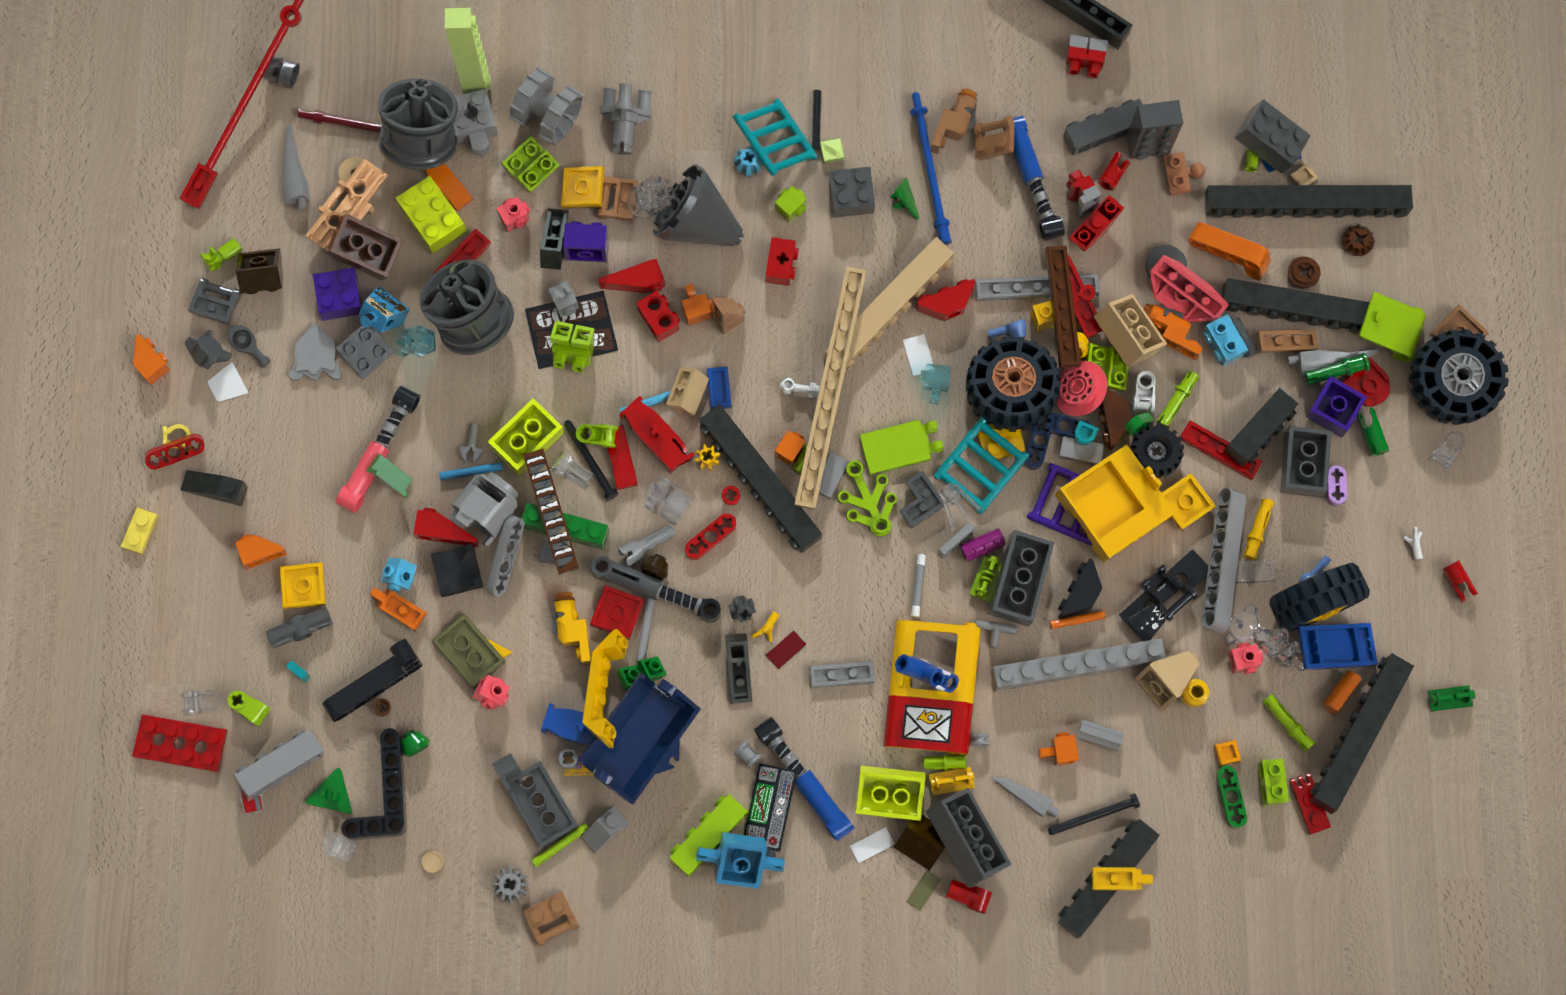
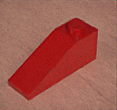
M656 258L598 278L600 289L646 294L655 291L659 292L665 287V280Z
M424 508L423 510H417L413 532L416 539L457 545L473 544L474 547L479 546V542L475 537L439 512H436L435 509Z

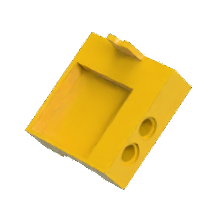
M1128 445L1108 456L1055 493L1056 498L1066 512L1070 511L1072 516L1078 520L1088 534L1087 537L1093 544L1091 547L1102 563L1108 561L1175 514V511L1159 490L1162 484L1159 478L1155 477L1150 466L1143 468Z

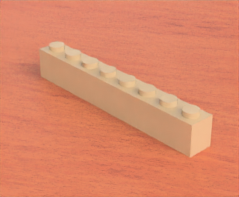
M937 237L857 317L846 366L847 371L855 365V359L859 355L864 356L870 349L869 345L873 341L877 342L884 335L883 331L888 326L891 328L897 322V316L901 312L906 313L912 306L911 302L915 298L919 299L926 292L925 288L929 284L933 285L939 279V273L943 269L946 271L954 263V252ZM829 347L824 351L823 357L825 359L827 358Z

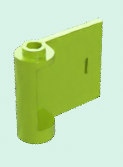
M1374 291L1372 292L1358 337L1393 351L1392 357L1399 361L1411 362L1426 314L1419 307L1408 306Z

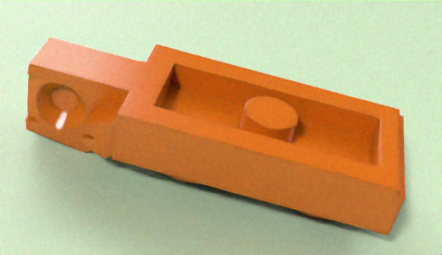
M374 587L370 592L371 597L378 601L376 606L380 610L415 632L427 615L425 611L392 590L386 589L383 593Z

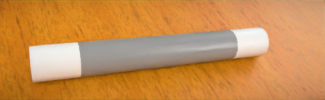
M917 554L911 617L919 618L926 559L924 554Z

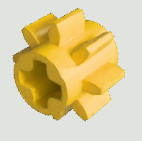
M704 444L701 451L696 450V454L700 457L695 459V463H701V470L709 468L711 472L714 465L719 466V461L716 458L720 457V453L714 452V445L711 448H707ZM711 455V459L704 461V456Z

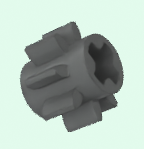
M745 595L734 598L732 604L728 605L732 619L737 618L740 622L750 620L752 613H756L753 599L747 600Z

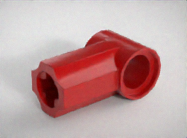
M953 879L946 894V898L967 905V908L983 914L986 913L992 896V892L977 886L968 888L966 884Z

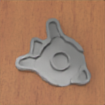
M312 325L295 345V364L290 370L289 376L294 381L304 376L317 381L320 379V374L326 372L332 379L338 380L342 377V371L336 364V345L320 325Z

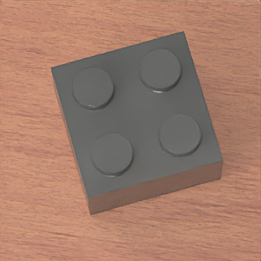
M870 167L829 171V186L834 218L874 214L875 199Z

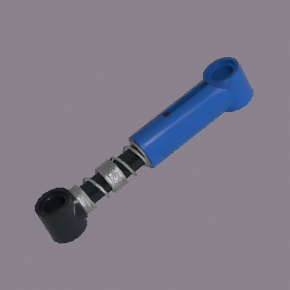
M1022 115L1014 117L1013 153L1024 183L1031 189L1032 199L1035 206L1038 207L1037 212L1040 213L1039 230L1044 241L1064 236L1065 228L1060 216L1055 215L1053 209L1051 210L1050 198L1047 191H1044L1043 187L1045 185H1042L1041 182L1044 176L1028 135L1025 118Z
M769 717L754 728L761 742L765 746H770L773 752L778 754V759L781 760L780 762L783 766L797 771L795 786L823 821L832 837L838 842L855 828L851 821L839 809L811 770L806 771V768H803L800 764L801 760H797L799 757L796 753L789 749V745H786L785 739L782 736L783 731L776 721Z

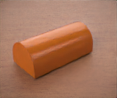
M1347 670L1322 703L1323 707L1334 716L1337 715L1361 682L1362 677Z

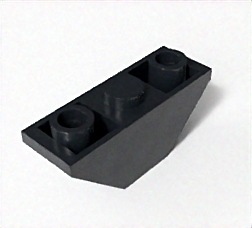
M1090 558L1087 563H1081L1077 571L1080 575L1077 582L1074 580L1071 582L1067 590L1070 593L1068 599L1063 598L1058 607V610L1061 611L1058 617L1061 619L1090 611L1102 590L1094 561Z

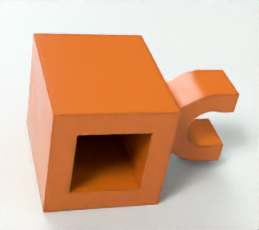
M693 283L686 285L685 292L688 299L682 300L681 303L688 326L711 319V299L707 300L705 293L696 296Z
M1069 732L1056 734V737L1051 740L1052 747L1040 748L1038 750L1039 759L1054 757L1055 766L1077 763L1079 761L1075 735H1069Z

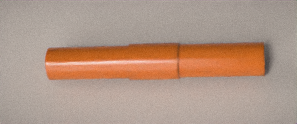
M1103 610L1050 621L1051 629L1105 619V612Z

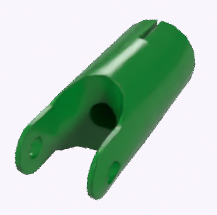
M1371 407V426L1368 427L1361 413L1357 415L1371 457H1376L1389 452V447L1376 412Z

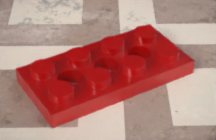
M142 714L132 757L218 773L228 730ZM157 734L164 735V742L161 745L154 744L153 740ZM178 738H184L186 741L182 749L175 748L174 744ZM204 741L207 745L206 750L202 753H197V743Z

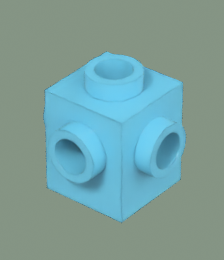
M388 558L380 582L387 584L388 589L400 592V589L409 590L413 583L417 566L400 558Z

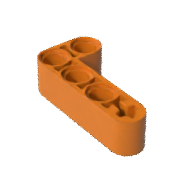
M1202 222L1196 224L1188 238V243L1191 246L1243 266L1245 273L1255 280L1262 279L1271 262L1269 251L1264 246Z

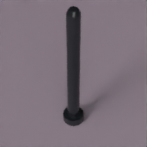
M566 420L564 426L605 492L603 497L606 501L614 499L618 496V491L611 488L585 443L577 439L576 428L570 420Z
M1133 793L1129 795V799L1051 826L1047 829L1049 835H1055L1130 807H1134V809L1140 808L1137 795Z

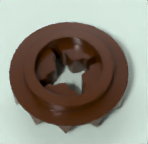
M1358 224L1350 226L1344 231L1342 245L1349 254L1364 256L1373 249L1375 243L1373 232H1370L1367 226L1363 227ZM1355 235H1357L1359 238L1365 237L1361 242L1362 244H1360L1359 242L1352 243L1356 238Z
M1298 257L1288 267V277L1291 280V284L1297 285L1298 288L1308 289L1315 286L1321 276L1318 263L1309 257ZM1309 268V271L1307 273L1308 277H1298L1301 272L1299 269L1304 271L1305 269L1307 270Z

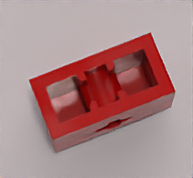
M771 237L765 274L766 283L789 286L790 279H795L796 268L792 266L793 260H798L799 248H796V241ZM781 259L785 260L784 265L780 264Z

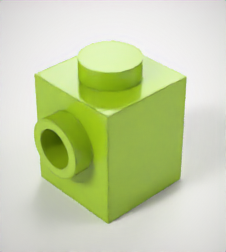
M793 186L788 190L784 189L775 201V210L790 222L796 216L800 217L806 211V195L802 190H796Z

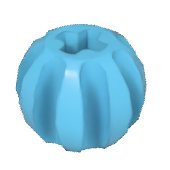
M747 146L746 150L741 148L737 151L738 156L734 158V165L737 166L736 170L740 174L745 172L746 177H752V173L758 174L762 170L761 166H764L751 146Z

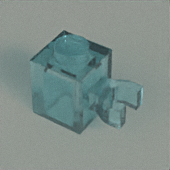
M416 325L402 331L403 339L397 340V345L403 347L402 350L398 351V355L401 357H405L410 353L422 357L436 351L435 332L421 325Z
M926 364L925 370H921L920 382H923V389L931 390L930 403L938 404L940 391L948 392L951 366Z

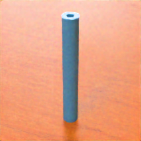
M499 462L440 472V479L442 481L502 471L503 464Z

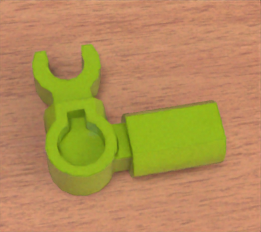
M233 238L218 248V252L211 246L208 253H201L200 256L212 272L219 269L224 260L227 262L243 251L236 239Z

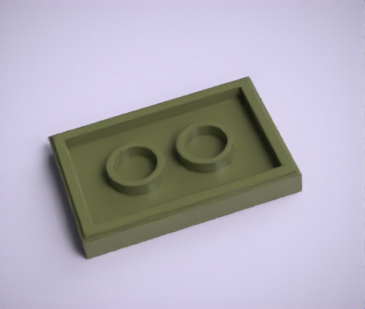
M465 613L432 640L473 690L478 686L483 677L486 675L490 676L506 663V660Z

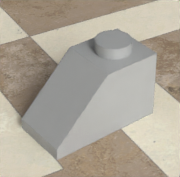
M614 806L601 816L582 837L596 853L625 830L629 824Z

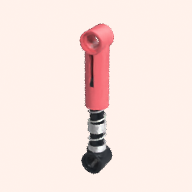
M403 386L397 389L392 399L393 408L390 410V417L386 418V421L380 428L381 433L377 434V440L370 442L348 483L340 490L336 504L354 513L360 509L365 494L374 479L366 470L378 454L386 458L389 453L387 447H389L390 440L394 439L393 436L397 434L399 424L403 423V417H406L408 413H413L421 397L419 394Z

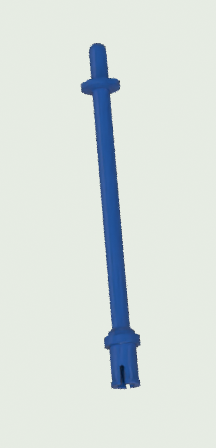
M914 92L912 94L914 109L910 111L911 116H916L936 214V220L933 225L937 230L938 239L945 245L952 243L948 227L950 222L944 217L924 114L928 110L927 107H922L919 93Z

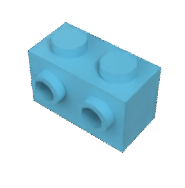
M1228 314L1205 326L1203 338L1207 344L1211 345L1214 350L1213 355L1215 359L1221 362L1222 366L1244 356L1248 351Z

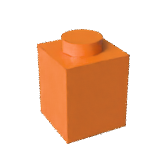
M787 431L775 449L774 456L792 467L805 447L806 441L803 440L804 437L798 432L794 431L792 433Z

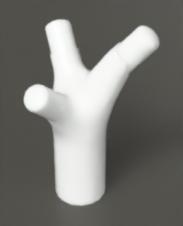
M1413 527L1412 539L1407 536L1403 538L1411 545L1414 560L1423 559L1420 546L1422 532H1418L1417 527Z

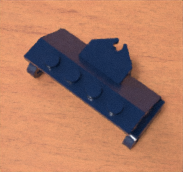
M639 673L607 718L616 729L613 748H608L594 736L577 761L592 772L593 776L611 791L633 805L655 774L674 768V765L669 764L670 758L674 757L675 761H679L680 738L701 708L668 681L662 679L657 685L646 675Z

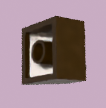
M280 248L239 253L236 275L240 294H255L258 291L266 290L274 292L282 289L283 271Z

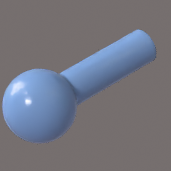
M1325 555L1310 573H1305L1300 577L1299 582L1320 574L1332 560Z

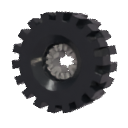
M1151 424L1147 428L1143 427L1136 434L1131 442L1130 449L1143 468L1150 466L1155 477L1161 479L1164 476L1166 478L1181 463L1184 453H1182L1184 444L1181 445V437L1177 438V432L1175 430L1171 432L1169 426L1166 425L1163 428L1161 424H1156V426ZM1159 448V449H1160L1159 454H1160L1161 456H1159V455L1153 456V455H1152L1153 451H1152L1151 449H1154V450H1155V449Z

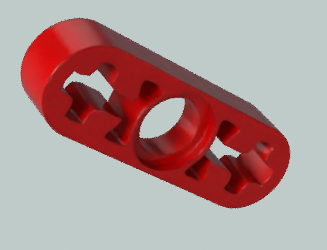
M190 434L152 448L145 454V464L148 468L157 470L198 455L204 450V439L199 434ZM195 440L196 443H199L198 448L190 446L191 441ZM184 443H185V447H187V452H186V453L184 452V446L182 445V444H184ZM172 447H178L181 453L178 456H171L168 451ZM162 451H165V456L167 460H164ZM152 455H155V457L158 458L157 463L151 460Z
M728 513L718 517L685 545L686 556L690 560L702 558L735 531V517ZM723 520H731V528L724 527L721 530L723 535H720L718 529L723 526ZM707 532H714L717 535V539L714 542H707L704 538ZM701 538L702 543L707 548L704 549L702 545L699 547L697 555L695 553L690 554V546L697 547L700 544L698 539Z

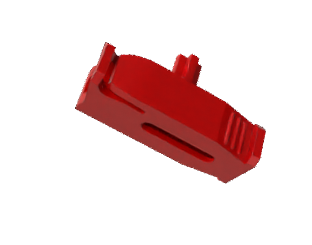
M639 396L619 414V418L621 420L626 419L633 434L672 474L677 467L691 461L695 454L691 452L689 455H686L688 451L680 437L656 411L642 403L643 398Z

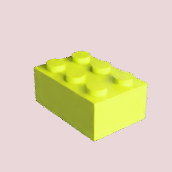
M431 176L396 197L399 208L432 254L467 232L463 221Z
M533 398L488 443L490 448L520 476L527 470L523 454L544 449L545 452L564 434L563 426Z

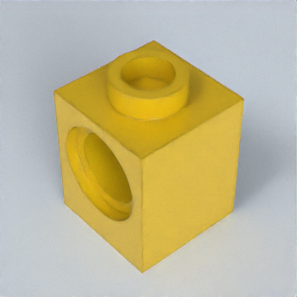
M1051 300L1033 305L1030 315L1036 332L1054 327Z

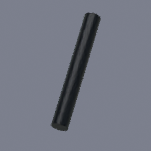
M821 90L813 91L812 148L816 150L820 149Z

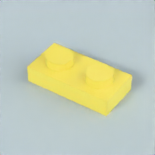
M136 508L121 547L142 555L158 515Z

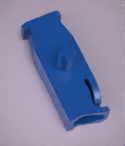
M549 703L541 728L542 734L546 735L547 731H549L558 738L586 747L594 738V735L582 723L583 712L567 708H555L554 704Z

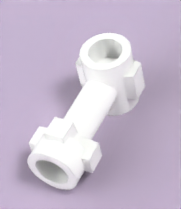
M787 378L780 384V389H782L784 395L798 392L808 394L810 399L818 398L820 386L816 385V383L811 382L810 386L795 384L792 378Z

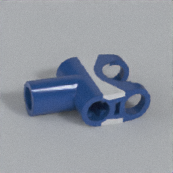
M902 654L895 662L898 673L922 681L934 688L951 693L958 686L959 679L957 675L920 658ZM952 678V684L947 687L948 681Z

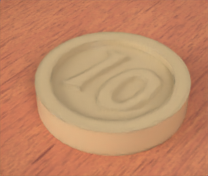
M430 851L423 856L421 863L423 869L428 873H437L442 869L444 860L438 852Z

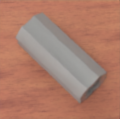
M1082 720L1077 738L1119 751L1124 733Z

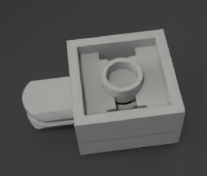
M486 89L455 96L458 103V111L453 126L458 144L469 142L474 154H486L490 149L488 137L498 135Z

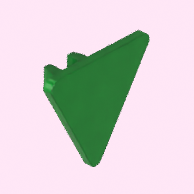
M904 178L894 190L895 193L890 196L893 200L899 198V203L893 207L900 210L905 206L917 220L919 219V214L908 179Z
M336 768L306 799V804L347 814L352 813L340 768Z

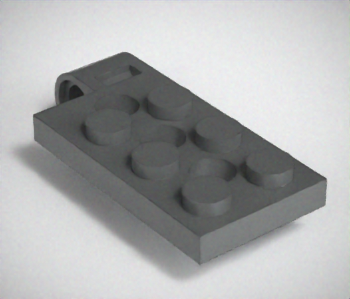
M510 753L492 764L541 849L579 827L541 761L521 771ZM531 776L533 784L530 787L522 786L521 780L523 777ZM536 794L544 796V803L540 806H535L532 803V798ZM546 813H553L555 815V821L550 825L543 822V816Z

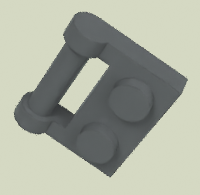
M201 278L188 311L229 325L242 294H240L239 289L235 288L232 290ZM208 290L230 297V300L228 302L206 295L204 292Z

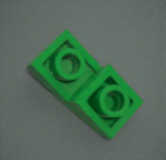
M658 656L640 660L637 665L620 668L616 672L625 691L629 689L639 673L646 675L653 682L667 675Z

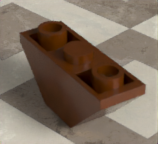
M1107 387L1106 396L1100 405L1099 422L1100 425H1104L1105 432L1102 433L1103 443L1108 446L1109 451L1114 449L1126 432L1123 427L1131 420L1128 401Z

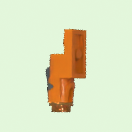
M1146 303L1144 311L1159 333L1161 331L1164 332L1162 337L1167 343L1166 346L1197 360L1203 347L1199 346V343L1192 339H1185L1191 324L1183 319V313L1161 305Z

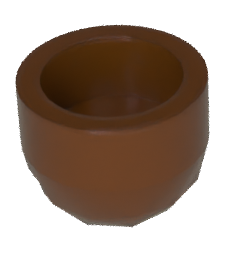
M383 698L378 699L373 706L374 713L380 717L389 714L391 710L390 702ZM379 704H381L385 713H382L378 707Z

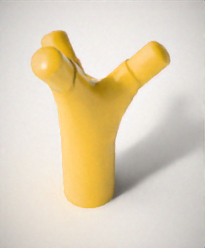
M772 611L766 623L758 632L752 635V638L766 633L769 642H772V630L780 615Z

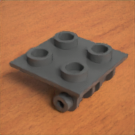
M361 325L336 347L340 356L351 365L362 379L367 377L394 353L372 326L366 328Z

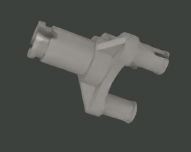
M619 83V98L616 105V89L609 87L603 89V105L601 106L600 114L614 123V148L612 152L616 154H621V145L623 144L625 155L632 154L634 125L651 118L652 114L650 109L652 92L648 90L638 91V108H636L631 103L632 84L626 83V91L624 83Z

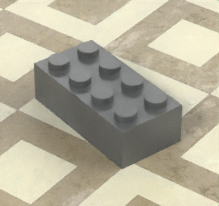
M1179 100L1138 105L1126 135L1130 159L1143 160L1148 158V156L1155 155L1157 157H1164V155H1168L1171 152L1184 123Z
M1014 530L1009 535L988 615L1024 626H1030L1033 623L1055 542Z
M969 788L938 802L925 811L968 888L1011 865Z

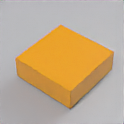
M1236 740L1214 745L1219 766L1242 761Z

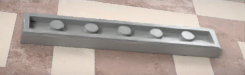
M1098 274L1079 275L1083 284L1092 285L1096 291L1095 296H1099ZM1048 276L975 280L976 301L1051 298Z

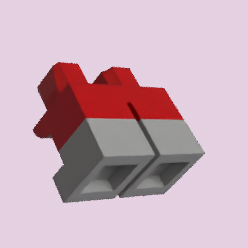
M1070 35L1066 60L1068 74L1079 75L1080 68L1082 67L1088 68V77L1097 78L1104 65L1108 40L1090 38L1088 44V37Z
M1079 169L1069 174V181L1066 183V186L1069 190L1068 199L1076 201L1078 204L1076 214L1080 219L1092 213L1098 207L1101 193L1090 175L1084 177Z

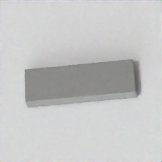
M873 661L809 666L811 688L875 683Z

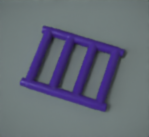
M1050 463L1046 481L1033 511L1028 513L1027 518L1092 546L1093 544L1087 535L1079 532L1081 524L1076 518L1071 528L1060 524L1065 511L1060 502L1052 520L1040 515L1057 474L1069 479L1067 484L1080 476Z

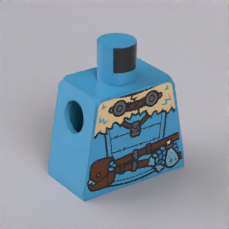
M379 286L364 301L359 312L360 323L366 328L372 326L382 333L402 325L410 309Z

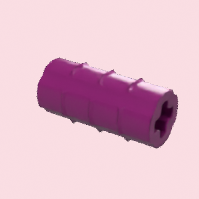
M997 528L960 544V549L966 562H969L994 550L997 551V549L1006 546V542L1000 529Z

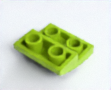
M532 136L501 163L530 193L560 166L547 150L544 151Z
M1089 343L1085 361L1093 362L1102 368L1106 375L1109 389L1125 391L1129 367L1122 361L1115 347L1108 348Z

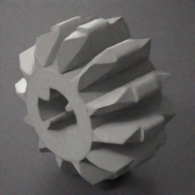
M512 866L508 868L509 873H506L503 868L500 869L503 876L500 877L495 874L494 878L499 880V883H492V887L500 888L494 892V895L502 894L500 897L501 902H504L507 896L509 904H513V897L520 902L521 898L518 894L521 893L525 896L528 894L522 889L523 887H530L529 883L522 882L528 876L526 874L520 876L522 872L520 868L515 873ZM508 880L516 881L515 889H506L505 885H508L506 882Z

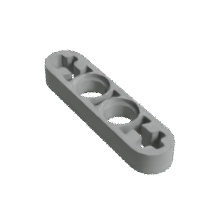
M510 515L503 524L486 584V591L496 597H501L507 589L524 530V520L517 516ZM510 542V546L508 550H506V546ZM505 562L503 569L500 571L502 563Z

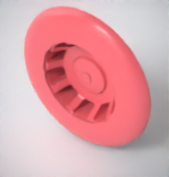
M1081 361L1080 367L1064 368L1060 372L1061 387L1056 405L1062 412L1071 416H1083L1093 412L1101 405L1107 393L1108 383L1106 375L1100 366L1090 361Z

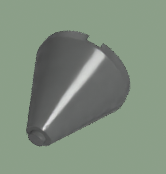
M697 164L691 165L682 173L686 178L679 184L675 182L665 197L654 221V224L658 226V231L653 230V235L665 241L722 246L738 245L744 237L742 227L705 169Z

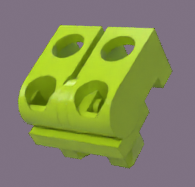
M555 321L550 336V341L553 343V367L563 369L565 363L569 362L573 363V371L583 373L585 367L590 366L594 350V328L576 325L574 330V324ZM560 328H565L569 331H563ZM580 332H585L589 335H583Z

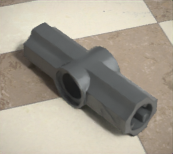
M325 606L306 615H296L288 619L287 623L265 632L271 647L275 649L292 641L304 640L310 637L313 632L328 627L333 622Z

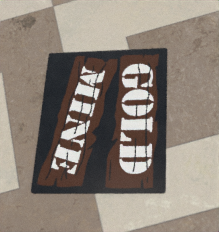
M604 291L575 297L579 309L570 316L563 315L560 317L553 302L525 309L539 369L553 366V343L550 341V336L555 321L574 324V330L576 325L594 328V350L592 357L618 351ZM560 328L563 331H569L565 328ZM580 332L583 335H589L588 333Z

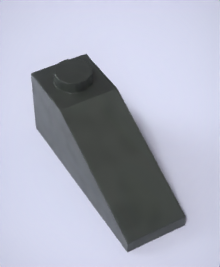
M548 208L540 247V268L561 270L564 256L565 223H568L569 210Z
M187 470L180 490L242 506L248 486L244 481L235 478Z
M747 634L725 635L731 704L752 702Z

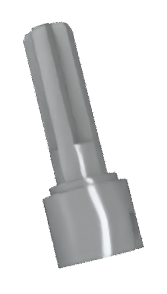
M667 525L639 542L632 540L618 548V553L620 556L626 553L629 554V557L623 561L629 567L643 559V553L675 536V530L671 525Z

